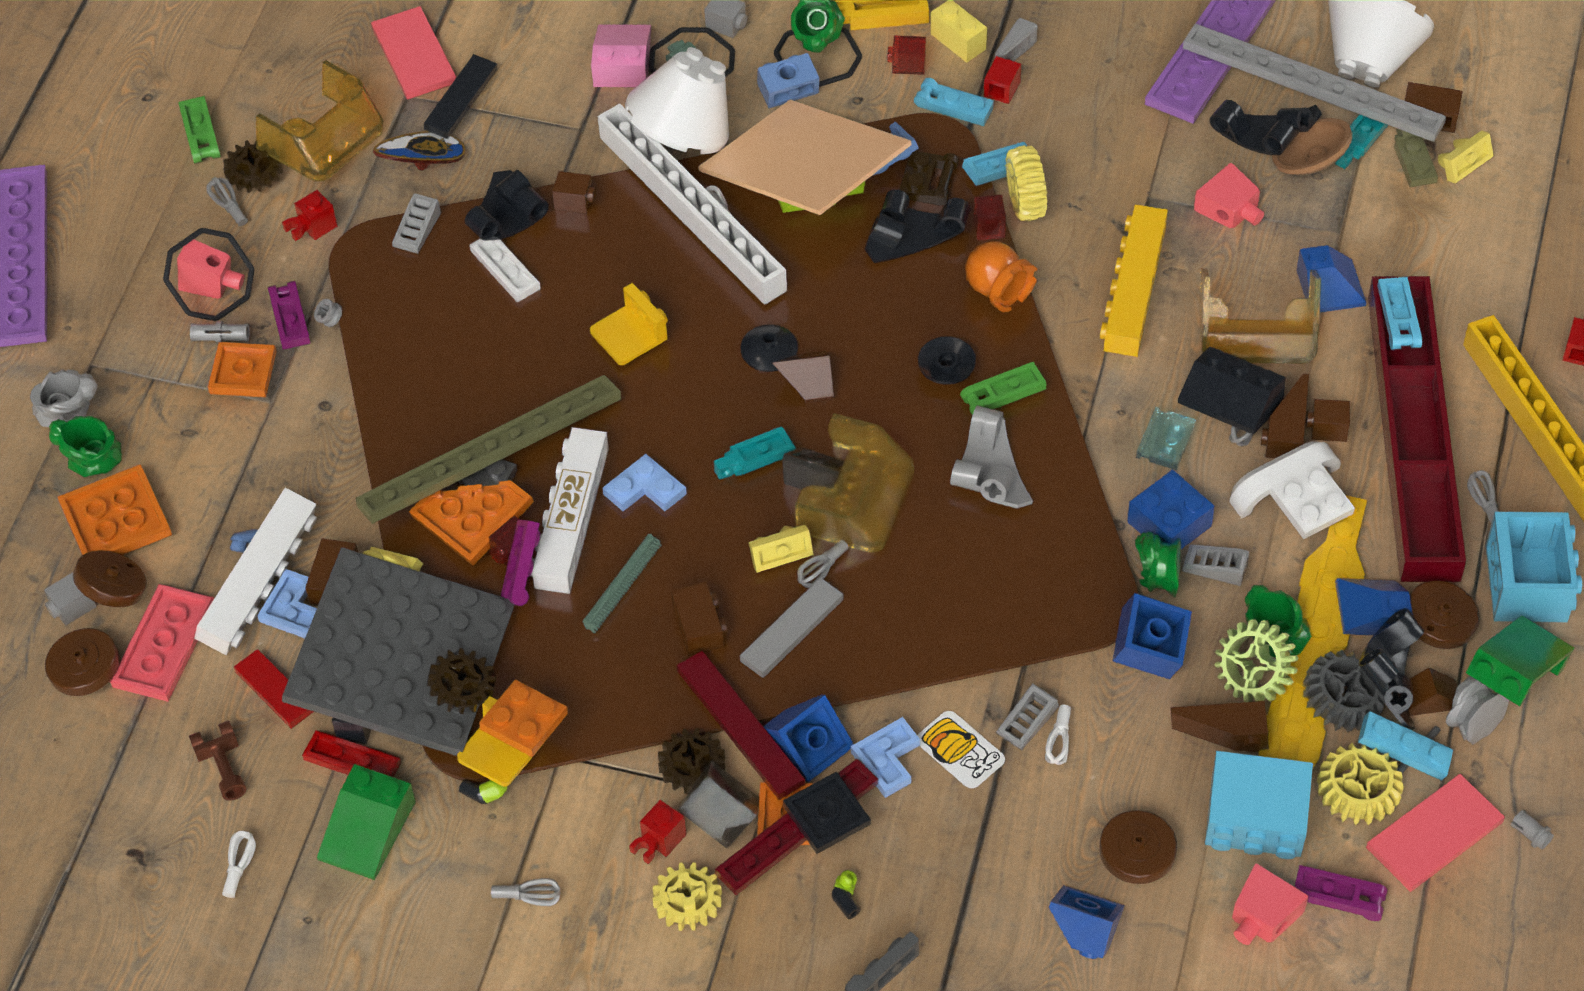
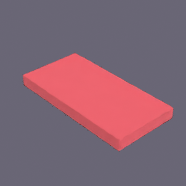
M421 6L371 22L372 30L407 100L450 86L454 82L456 75Z
M159 584L119 663L116 674L110 681L112 687L169 702L198 640L194 639L197 625L213 602L214 597Z
M1459 774L1368 841L1366 848L1412 892L1504 822L1505 816Z

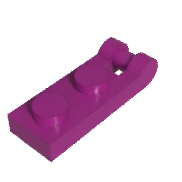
M290 281L287 282L286 286L277 288L276 285L269 286L268 291L282 349L310 344L296 282Z
M529 520L517 521L501 597L509 599L513 605L517 606L526 604L529 599L525 586L527 577H530L533 571L534 563L531 560L533 550L537 547L540 540V531L538 530L540 523Z
M1299 865L1294 886L1308 895V903L1362 915L1370 921H1380L1382 919L1384 909L1381 904L1386 900L1388 889L1381 884ZM1360 895L1367 896L1369 902L1359 900Z

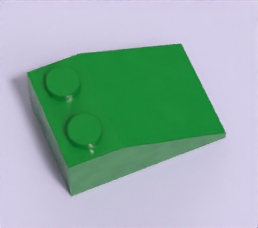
M354 764L340 789L317 855V860L375 880L416 803L411 783Z

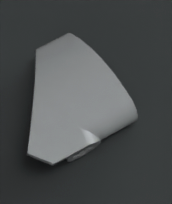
M977 405L972 415L968 444L962 460H956L950 484L981 492L982 496L991 502L1020 508L1032 504L1033 500L1027 492L1016 468L1007 437L1003 412Z

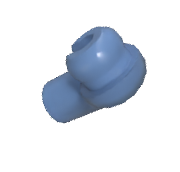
M251 529L234 533L230 538L232 540L230 549L235 552L244 553L247 543L251 542L258 530Z

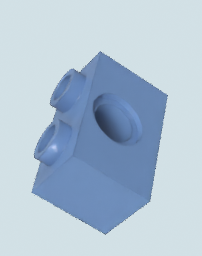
M808 53L793 55L786 60L767 63L757 68V84L768 109L782 105L788 100L795 101L819 93L820 78Z

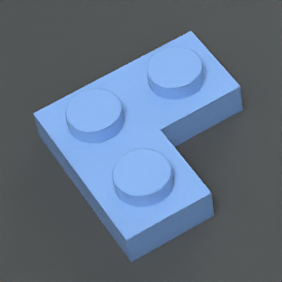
M647 454L643 455L602 488L603 495L622 511H625L643 495L649 497L661 509L666 511L687 494L686 487Z
M285 569L257 615L259 622L305 638L317 608L303 603L308 596L305 587L309 577Z
M901 717L852 745L851 754L855 759L858 758L878 778V785L876 787L886 798L911 784L910 774L897 758L920 746V738L906 720Z

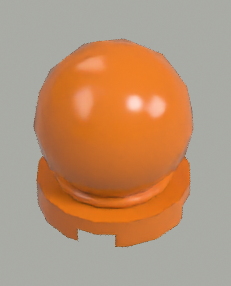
M989 241L978 245L969 253L965 264L966 280L976 292L989 297L990 303L1001 312H1010L1012 310L1010 306L1017 300L1021 303L1024 302L1037 282L1033 275L1038 269L1026 259H1019V256L1010 246L1000 241Z

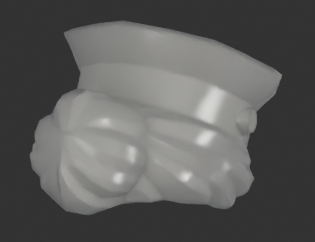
M62 369L56 373L50 371L43 382L37 384L30 394L33 404V415H35L42 427H49L51 422L57 419L68 421L75 416H86L90 405L89 400L94 397L98 386L95 379L90 374L84 373L81 375L75 370L65 371Z
M1469 676L1456 688L1452 709L1446 717V723L1449 727H1459L1463 740H1467L1473 745L1490 735L1505 716L1509 700L1498 693L1494 694V690Z

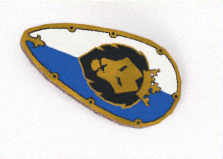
M422 131L386 139L374 147L373 153L378 157L389 160L414 163L417 169L422 171L426 169L427 164L458 162L464 157L466 149L464 144L452 135L446 139L429 131Z

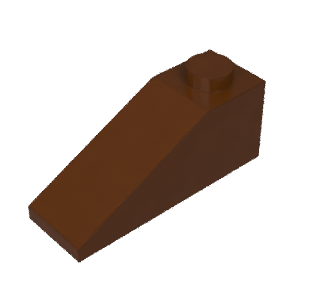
M1302 374L1270 416L1268 428H1262L1261 445L1266 446V458H1277L1304 444L1309 374Z
M1265 701L1170 707L1172 729L1234 751L1254 753L1269 749Z

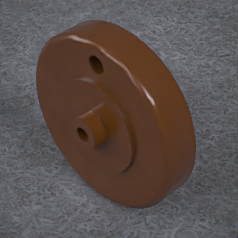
M98 550L83 554L78 559L73 571V580L80 592L92 601L109 607H128L136 604L142 598L147 585L144 572L135 562L111 551Z
M1434 580L1418 585L1411 592L1412 614L1425 630L1419 638L1422 642L1435 648L1454 649L1463 646L1472 638L1479 624V611L1474 600L1466 591L1452 583Z
M95 628L77 629L65 634L52 645L46 656L45 671L50 682L59 692L70 696H83L98 691L110 682L118 670L120 654L113 639L104 631Z
M1132 810L1116 815L1105 825L1100 837L1099 852L1104 866L1112 875L1128 883L1146 884L1159 880L1170 871L1176 858L1177 839L1171 826L1158 815L1142 810Z

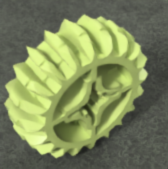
M1255 619L1249 620L1247 625L1244 622H1240L1237 624V630L1234 628L1227 630L1229 639L1221 638L1219 641L1225 648L1218 649L1215 652L1216 655L1222 657V661H1218L1214 665L1217 668L1222 667L1223 672L1219 673L1217 678H1227L1228 681L1225 683L1224 689L1230 690L1234 688L1233 697L1240 698L1243 695L1244 702H1252L1253 699L1255 701H1264L1265 698L1268 701H1273L1276 699V693L1282 695L1286 692L1284 685H1292L1293 680L1288 674L1297 673V668L1292 667L1291 662L1297 661L1298 656H1290L1289 651L1293 650L1296 645L1294 643L1285 644L1289 634L1282 633L1278 635L1280 631L1278 625H1272L1269 628L1268 621L1262 620L1258 624ZM1255 636L1254 643H1250L1247 652H1238L1246 639ZM1269 644L1275 652L1276 659H1273L1269 654ZM1258 656L1256 659H1259L1260 663L1266 665L1255 667L1256 664H1253V660L1246 658ZM1237 664L1243 668L1244 677L1240 675ZM1265 671H1275L1267 684L1258 687V682L1262 679Z

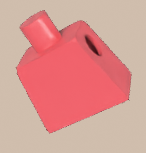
M1229 163L1196 191L1194 210L1228 228L1236 227L1244 219L1256 226L1264 217V211L1258 208L1260 194L1258 187L1232 163Z
M192 240L183 246L177 258L178 290L219 299L223 296L226 287L240 290L243 285L245 275L231 270V257L227 253L199 241Z
M1256 863L1234 906L1232 919L1240 924L1234 931L1235 938L1245 945H1250L1256 935L1267 942H1273L1305 912L1308 895Z

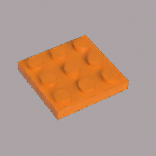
M141 464L57 497L82 555L98 550L124 555L172 535Z

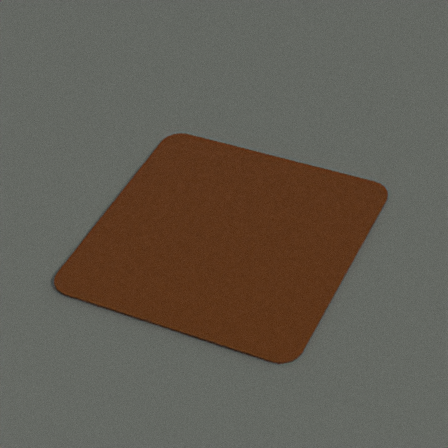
M915 113L863 123L864 125L891 133L889 126L897 122L915 139L919 147L916 151L942 156L947 153L955 154L959 158L957 169L953 170L947 191L949 193L948 200L960 198L967 201L971 207L964 231L961 234L929 249L878 263L872 261L864 248L872 225L879 212H881L887 192L899 190L908 158L895 162L883 173L869 177L865 180L863 193L843 197L836 205L831 206L821 215L807 210L783 213L777 199L700 172L698 166L718 152L677 160L705 189L708 186L718 187L726 200L731 215L786 269L787 291L765 305L631 169L591 177L592 187H596V199L594 203H590L587 214L555 210L552 194L554 184L533 188L548 202L549 208L547 213L527 229L500 239L540 283V290L519 302L515 301L470 251V244L481 238L465 224V217L472 208L481 205L484 198L440 206L441 214L418 254L392 246L404 213L360 223L349 229L335 243L329 257V273L335 303L342 307L339 325L372 489L602 375H605L621 391V400L502 459L516 464L517 472L512 482L528 493L534 502L474 566L410 515L409 511L417 502L378 521L383 550L418 558L423 563L420 572L501 597L517 521L529 520L540 523L538 530L540 534H543V514L545 510L550 509L549 493L551 486H556L557 484L556 468L558 462H563L562 448L564 439H569L572 427L607 432L609 450L570 594L535 589L533 577H527L525 590L528 592L529 599L522 606L514 605L493 666L492 676L496 677L492 697L496 700L503 695L516 679L567 706L568 710L566 717L518 775L661 745L664 741L671 743V734L674 733L681 737L683 736V729H686L689 734H693L694 730L699 728L701 736L707 732L712 734L724 731L677 672V664L694 655L688 656L673 609L671 590L702 582H707L710 593H716L719 602V609L716 612L718 617H724L728 634L723 635L724 647L704 653L760 723L771 721L784 710L822 694L827 697L833 708L1092 652L1116 643L1122 607L1134 593L1138 594V589L1032 293L1029 294L1024 302L1021 303L1017 300L1012 304L1010 312H1001L990 303L989 297L976 292L966 280V261L969 253L978 245L989 241H1000L1010 246L1016 254L1017 251L992 182L976 186L962 168L964 159L981 154L976 138L963 124L953 118L934 113ZM935 169L930 190L934 191L937 189L942 169ZM910 200L908 208L928 213H939L944 205ZM406 235L404 237L407 239L416 240V238ZM633 283L640 291L644 290L647 293L651 303L656 308H661L668 319L666 323L667 340L629 363L618 365L590 334V327L625 306L623 288ZM767 324L778 325L788 329L795 336L798 344L797 354L826 351L830 356L834 400L805 403V399L779 370L764 372L750 367L741 355L740 346L743 337L755 327ZM948 336L959 338L968 343L976 356V364L972 374L965 380L955 384H939L926 378L919 369L918 355L921 348L927 342L938 337ZM1034 362L1046 381V389L993 409L1003 412L1012 456L1020 478L1033 503L1024 507L1013 508L986 500L981 492L951 485L950 480L954 464L957 459L962 460L968 444L972 414L969 411L970 405L964 403L960 396L961 391L975 383ZM985 395L979 397L980 400L986 398ZM778 427L784 428L796 447V454L744 475L735 476L733 474L730 477L719 480L714 472V460L724 457V454L730 450V446ZM645 454L686 487L687 494L666 511L661 509L646 495H643L625 511H622L603 495L602 489ZM457 481L441 490H457L459 486L465 485ZM784 525L791 527L807 526L814 555L758 573L753 567L749 547L750 541L756 540L757 537H767L779 533ZM648 534H652L653 537L661 541L660 544L662 546H659V549L655 552L656 554H652L653 557L649 560L650 562H646L647 565H645L643 571L638 573L639 576H637L635 581H632L633 584H630L631 587H628L627 592H624L623 598H620V601L618 600L619 603H616L617 606H614L615 608L612 609V612L610 611L611 614H608V617L604 620L605 622H601L602 625H599L598 631L592 633L590 629L585 628L582 622L583 619L586 618L608 586L611 585ZM840 540H844L848 544L849 549L835 560V563L830 566L829 572L823 579L843 593L844 600L762 678L740 662V655L809 589L797 580L800 565L814 556L822 555ZM534 548L532 558L536 559L537 552ZM818 561L812 563L807 568H805L803 573ZM820 565V566L817 567L815 570H813L811 573H809L805 578L811 576V575H812L815 571H817L822 565ZM819 575L815 577L813 580L809 581L808 583H813L819 577ZM481 705L479 706L467 742L480 728L479 722L483 718V707ZM423 746L428 759L444 774L461 781L464 779L472 782H487L490 780L460 764L456 755Z

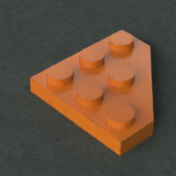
M507 480L499 481L497 485L482 486V484L459 486L457 490H439L419 500L409 513L415 520L474 566L530 507L534 500L514 482Z

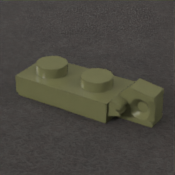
M1396 129L1398 135L1394 137V148L1409 187L1437 183L1438 175L1423 138L1401 129Z

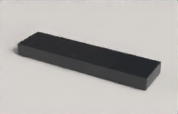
M473 54L425 120L424 130L448 139L497 71V63Z

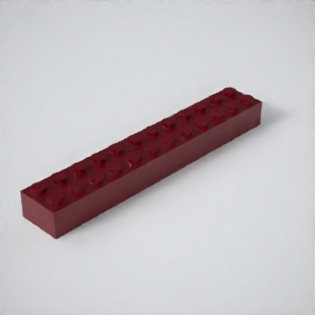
M1372 276L1368 303L1400 582H1427L1434 580L1461 582L1466 565V555L1430 276H1404L1408 277L1421 331L1422 346L1420 348H1411L1410 345L1401 346V349L1395 350L1390 349L1389 334L1377 285L1379 279L1398 278V276ZM1400 330V334H1409L1408 330Z

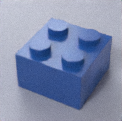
M1172 469L1129 501L1127 522L1140 534L1149 531L1154 535H1159L1162 543H1172L1177 538H1180L1181 549H1183L1212 527L1215 506Z
M1134 593L1122 607L1112 661L1171 679L1183 666L1192 611Z

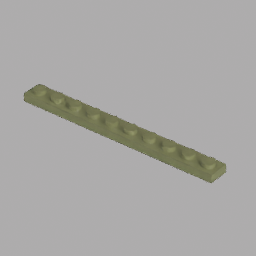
M602 375L356 497V506L373 524L621 400V391L605 375Z

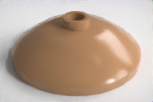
M1319 119L1309 131L1300 132L1281 155H1272L1273 163L1279 171L1290 175H1306L1322 171L1334 164L1345 154L1352 141V130L1349 124L1341 119Z

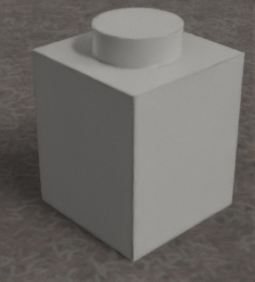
M711 0L704 9L705 25L713 31L734 38L738 31L746 26L748 16L746 15L745 3L742 1Z
M73 572L44 589L48 602L45 603L48 612L54 619L59 617L65 626L97 607L94 601L87 598L76 587L73 580Z

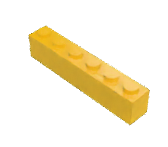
M1135 204L1133 214L1127 215L1125 231L1128 232V236H1122L1120 252L1124 254L1123 258L1117 257L1115 274L1119 275L1118 279H1112L1110 295L1114 297L1113 301L1108 300L1106 304L1105 317L1109 319L1108 323L1102 322L1100 339L1105 340V352L1138 357L1166 231L1167 209Z

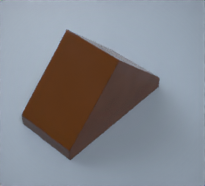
M1427 668L1410 678L1413 683V702L1408 708L1410 716L1444 712L1452 709L1457 688L1455 679L1432 668Z

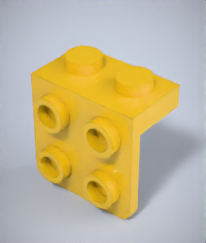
M633 283L623 288L625 306L590 327V334L618 365L629 363L667 340L666 323L668 319L661 308H656L651 303L647 293L644 290L640 291Z
M491 696L488 697L482 704L483 717L498 700ZM480 728L465 744L463 752L457 754V760L460 764L504 787L509 786L532 759L527 754L485 733Z

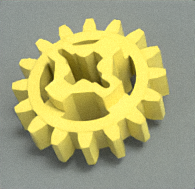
M681 862L679 863V870L674 871L671 867H668L667 877L663 875L657 877L658 885L653 886V896H655L652 898L653 907L657 908L659 919L666 917V925L668 927L676 922L678 923L679 931L683 930L685 924H689L691 930L694 931L698 922L704 926L708 925L707 916L717 917L716 908L722 906V899L720 897L722 895L721 885H717L718 881L715 874L709 876L708 867L705 866L699 871L696 868V863L693 862L690 869H685L684 864Z

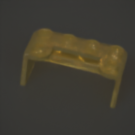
M834 413L828 426V434L832 439L833 446L848 449L849 453L834 489L811 485L805 487L800 492L795 504L796 527L806 525L810 536L833 543L844 540L851 548L866 552H877L886 545L914 474V460L881 426Z

